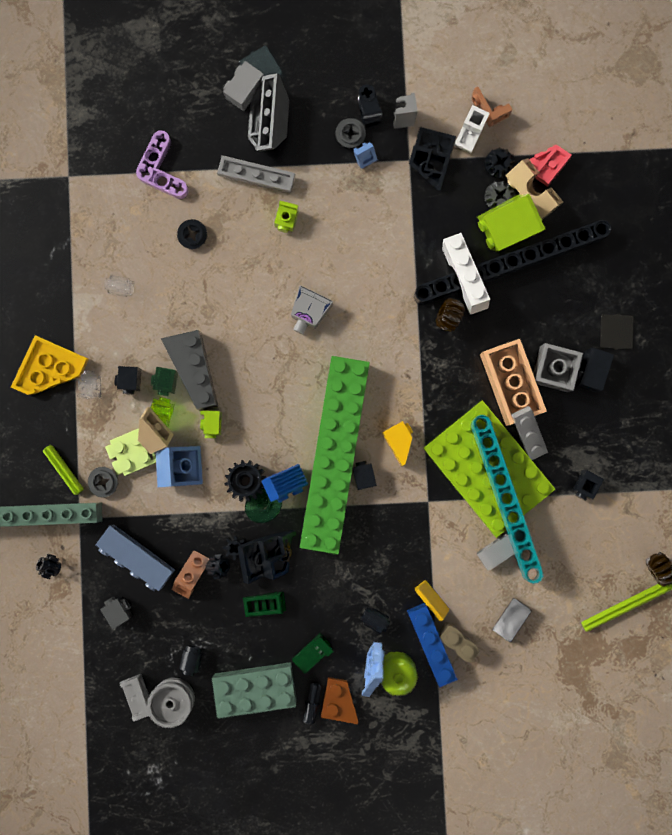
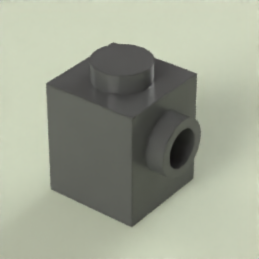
M113 596L105 601V607L100 609L112 629L133 617L129 610L131 609L129 602L123 599L122 596L117 599Z

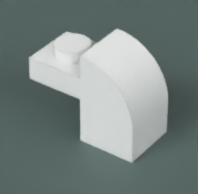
M472 105L454 146L471 153L490 113Z

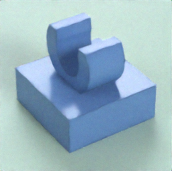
M371 142L368 144L363 143V146L359 149L354 148V154L361 169L377 161L375 149Z

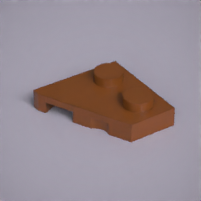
M328 677L321 718L358 724V717L347 680Z

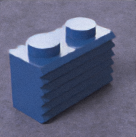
M300 464L262 480V484L271 502L278 500L279 503L288 499V494L290 493L294 496L304 491L303 487L307 486L308 482L302 468H300Z

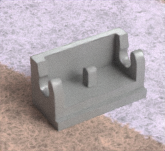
M411 93V95L401 96L396 99L397 103L405 102L406 105L404 108L400 107L395 110L394 129L410 127L415 124L418 111L415 93Z
M139 674L121 681L120 686L121 688L123 687L132 713V720L136 721L148 717L147 703L149 694L142 675Z

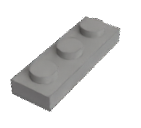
M527 406L511 414L529 458L534 460L548 453L532 409Z

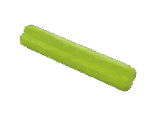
M52 445L47 446L43 453L74 495L80 494L84 490L82 485Z

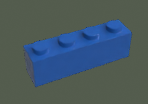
M423 603L407 610L439 688L456 681L457 677L426 604Z

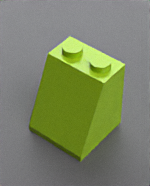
M530 194L517 195L477 217L479 220L478 226L482 232H485L487 237L486 243L493 251H500L545 230Z

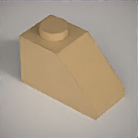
M147 407L139 420L138 441L152 454L167 447L174 434L154 411Z

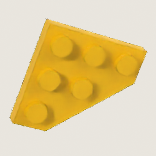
M35 335L11 388L30 396L81 377L89 359Z

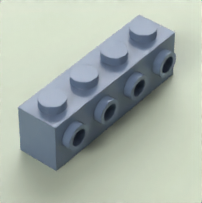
M110 525L96 543V546L99 547V552L105 556L110 555L115 559L114 562L118 566L129 569L131 571L130 574L134 578L144 580L146 582L145 585L153 591H160L175 572L174 568L115 525Z

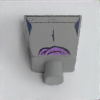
M300 285L291 313V317L297 320L293 330L303 335L307 326L316 329L331 309L333 301Z

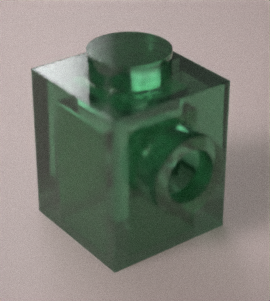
M156 367L155 375L151 377V386H153V390L158 391L157 395L169 397V393L175 394L178 372L173 369Z

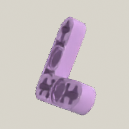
M157 131L153 135L137 167L136 175L141 182L177 199H183L188 194L186 183L159 170L170 147L171 139L165 131ZM164 137L166 142H161L159 146L158 139H162ZM151 153L159 155L156 161L152 162L149 160ZM148 169L150 175H145L143 178L142 171L146 172ZM160 177L167 178L166 185L159 186L157 184ZM171 184L177 188L182 186L183 192L179 191L177 193L176 189L171 187Z

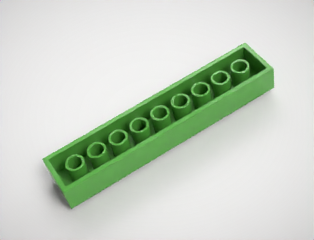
M331 356L300 548L339 554L370 362Z

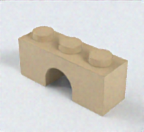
M527 158L518 163L505 176L508 178L509 185L514 189L516 188L520 195L530 194L540 218L543 219L559 207L563 201L553 188L547 189L542 194L537 193L533 189V180L540 172Z

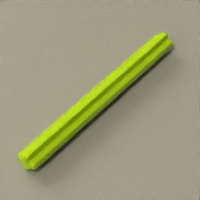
M656 584L582 621V627L586 632H589L671 591L672 584L664 587Z

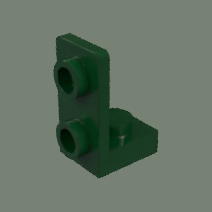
M319 633L293 657L292 661L305 674L325 655L328 657L333 652V646Z

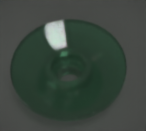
M262 488L263 495L260 493L257 495V500L251 498V502L248 503L246 501L245 503L246 515L256 523H265L274 519L282 508V502L278 503V500L270 501L265 488Z

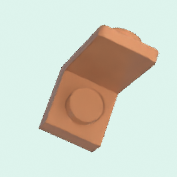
M479 87L474 88L472 101L476 107L478 106L480 109L490 113L486 121L489 127L510 116L513 109L509 103L505 106L499 105L491 110Z
M193 551L175 579L172 590L189 599L197 581L206 568L209 558Z

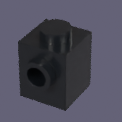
M118 366V375H115L114 380L117 389L123 391L125 395H134V392H140L141 369L138 367Z

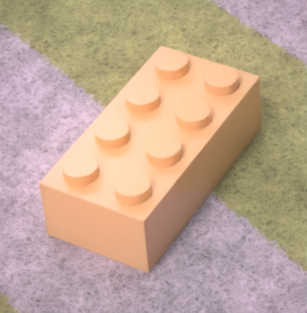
M520 339L486 350L480 354L506 426L514 423L511 414L527 406L532 409L534 416L547 412Z

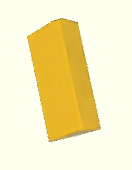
M424 580L415 588V591L439 621H442L449 612V608L430 584Z

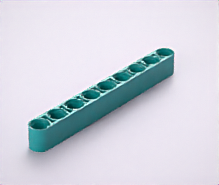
M479 415L471 422V429L522 577L527 582L539 583L543 579V571L493 426L487 416ZM477 420L485 422L484 429L477 428ZM484 438L491 440L492 445L490 448L484 447ZM491 456L498 459L496 467L491 466L489 463ZM497 475H502L504 477L505 481L503 485H498L496 483L495 479ZM505 493H508L511 497V501L508 504L502 501V496ZM511 512H515L517 515V520L514 523H511L508 518ZM517 531H522L524 534V538L520 542L515 539ZM527 549L530 552V558L523 560L522 552ZM531 569H535L537 572L534 579L528 577V572Z

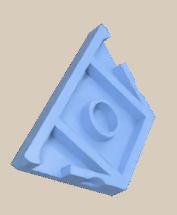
M373 642L367 652L364 673L365 688L364 690L362 689V696L370 697L375 688L382 682V662L384 660L382 643Z

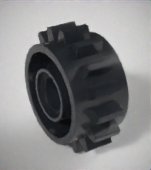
M241 460L239 465L234 463L235 467L233 469L228 468L230 473L225 475L228 482H225L224 485L229 487L227 493H233L232 498L234 499L239 496L240 502L246 499L249 503L251 498L257 500L259 493L263 495L262 488L264 486L262 480L267 477L262 476L265 471L263 469L258 470L260 465L256 463L253 466L251 460L248 461V464L244 460ZM244 477H250V483L247 486H242L241 484Z

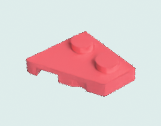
M554 145L548 148L547 151L534 155L529 160L540 172L535 178L548 187L571 159L572 155L558 145Z

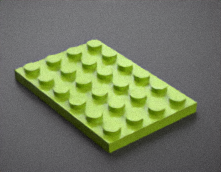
M482 400L423 449L490 532L497 538L506 531L471 429V422L479 415H485L490 419L523 516L556 489ZM477 420V428L484 429L485 422ZM489 438L483 439L484 447L490 448L492 445ZM491 456L489 458L490 465L496 467L498 459ZM502 475L496 476V483L503 485L504 477ZM508 493L502 496V501L505 504L511 501ZM515 512L509 514V521L511 523L516 522L517 515Z

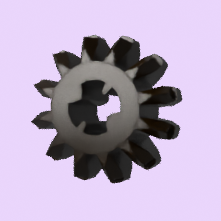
M446 299L437 314V326L444 331H454L464 315V304L456 299Z
M661 552L655 553L646 559L648 570L660 586L664 587L672 584V563L665 554Z

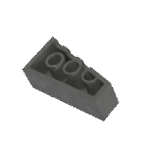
M199 330L161 338L196 409L201 411L218 407L202 333Z

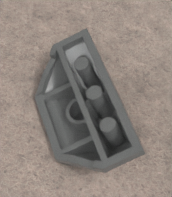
M278 73L262 76L261 83L251 99L248 138L258 152L275 149L287 137L289 98Z

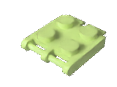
M139 428L110 440L111 444L105 447L110 459L117 458L116 461L112 462L116 475L123 473L124 476H127L156 463L155 452L151 454L153 460H151L149 452L138 441Z

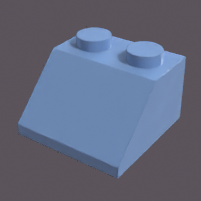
M201 446L166 447L156 451L157 486L171 487L203 484Z

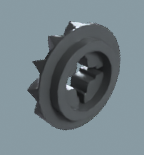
M348 118L338 124L336 139L341 146L350 149L353 147L357 148L363 143L366 132L360 121ZM350 127H352L353 134H356L352 136L351 140L345 134L349 132Z
M495 181L489 185L485 192L486 204L491 209L515 197V191L504 181ZM505 191L503 195L504 200L500 198L499 200L495 201L497 197L496 192L500 194L501 192Z
M98 467L90 473L88 487L94 495L108 497L116 491L119 484L117 481L118 476L113 472V469ZM101 477H103V479H109V481L106 483V487L105 485L101 484L97 485L98 483H100V481H102Z

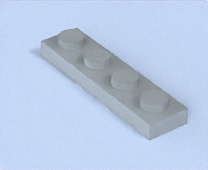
M221 156L217 172L218 176L288 193H291L295 179V173L227 156Z

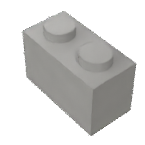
M246 61L242 66L239 65L234 73L235 76L225 84L223 89L225 98L243 111L251 102L257 87L261 83L260 80L264 76L262 72Z

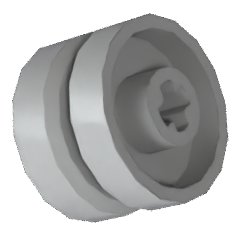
M171 677L163 680L155 687L148 698L147 710L150 718L161 727L172 728L180 725L187 719L194 706L195 695L193 688L181 678Z

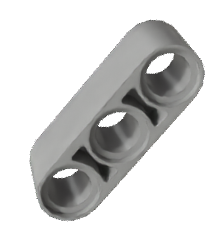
M517 531L515 539L518 542L522 541L524 534L522 531ZM505 533L477 552V556L487 570L493 569L514 555L508 533Z

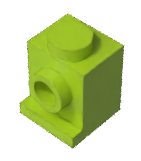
M284 201L279 202L274 222L277 230L284 233L294 231L299 212L298 205ZM285 214L288 215L289 218L283 219L282 216Z
M200 411V415L204 416V419H201L200 429L203 430L205 438L216 439V435H221L222 412Z

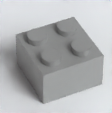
M547 343L541 345L533 372L537 385L564 392L573 391L583 353Z

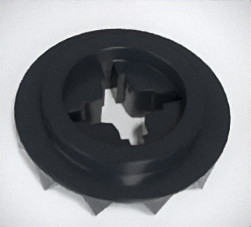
M499 147L495 150L492 149L487 155L485 168L491 176L504 178L514 168L516 161H514L513 154L508 149H501ZM497 158H499V160H504V159H506L505 162L503 163V166H502V165H496V166H495V164H496L497 161H498Z
M195 219L184 221L177 230L179 243L190 250L199 249L205 244L208 237L204 224ZM189 228H190L194 233H196V232L198 233V234L195 235L196 241H194L191 237H189V238L187 237V236L190 235V233H189V232H190V231H189Z

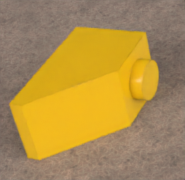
M403 421L382 433L400 466L406 464L413 438L411 436L413 431L408 423L404 424Z

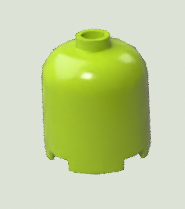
M389 652L384 656L382 662L383 679L381 682L383 688L396 696L406 695L411 692L417 682V671L411 657L404 652Z

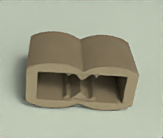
M446 622L439 630L438 634L447 647L454 649L464 661L471 663L479 653L477 646L472 640L462 635L453 624Z

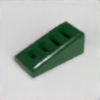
M284 592L243 597L246 617L282 614L286 611ZM267 599L270 600L271 609H268ZM259 600L262 601L263 610H260ZM251 601H254L255 611H252Z

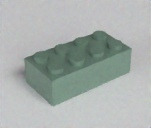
M292 662L215 673L212 678L217 718L296 707L297 698Z

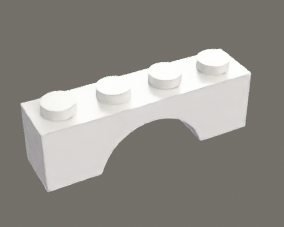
M459 233L443 239L442 250L448 264L453 267L457 274L463 299L470 315L488 309L490 303L489 295L462 234Z

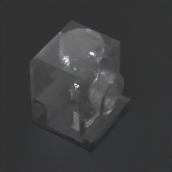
M83 371L81 379L78 380V389L81 391V394H77V398L101 399V376L95 374V371Z

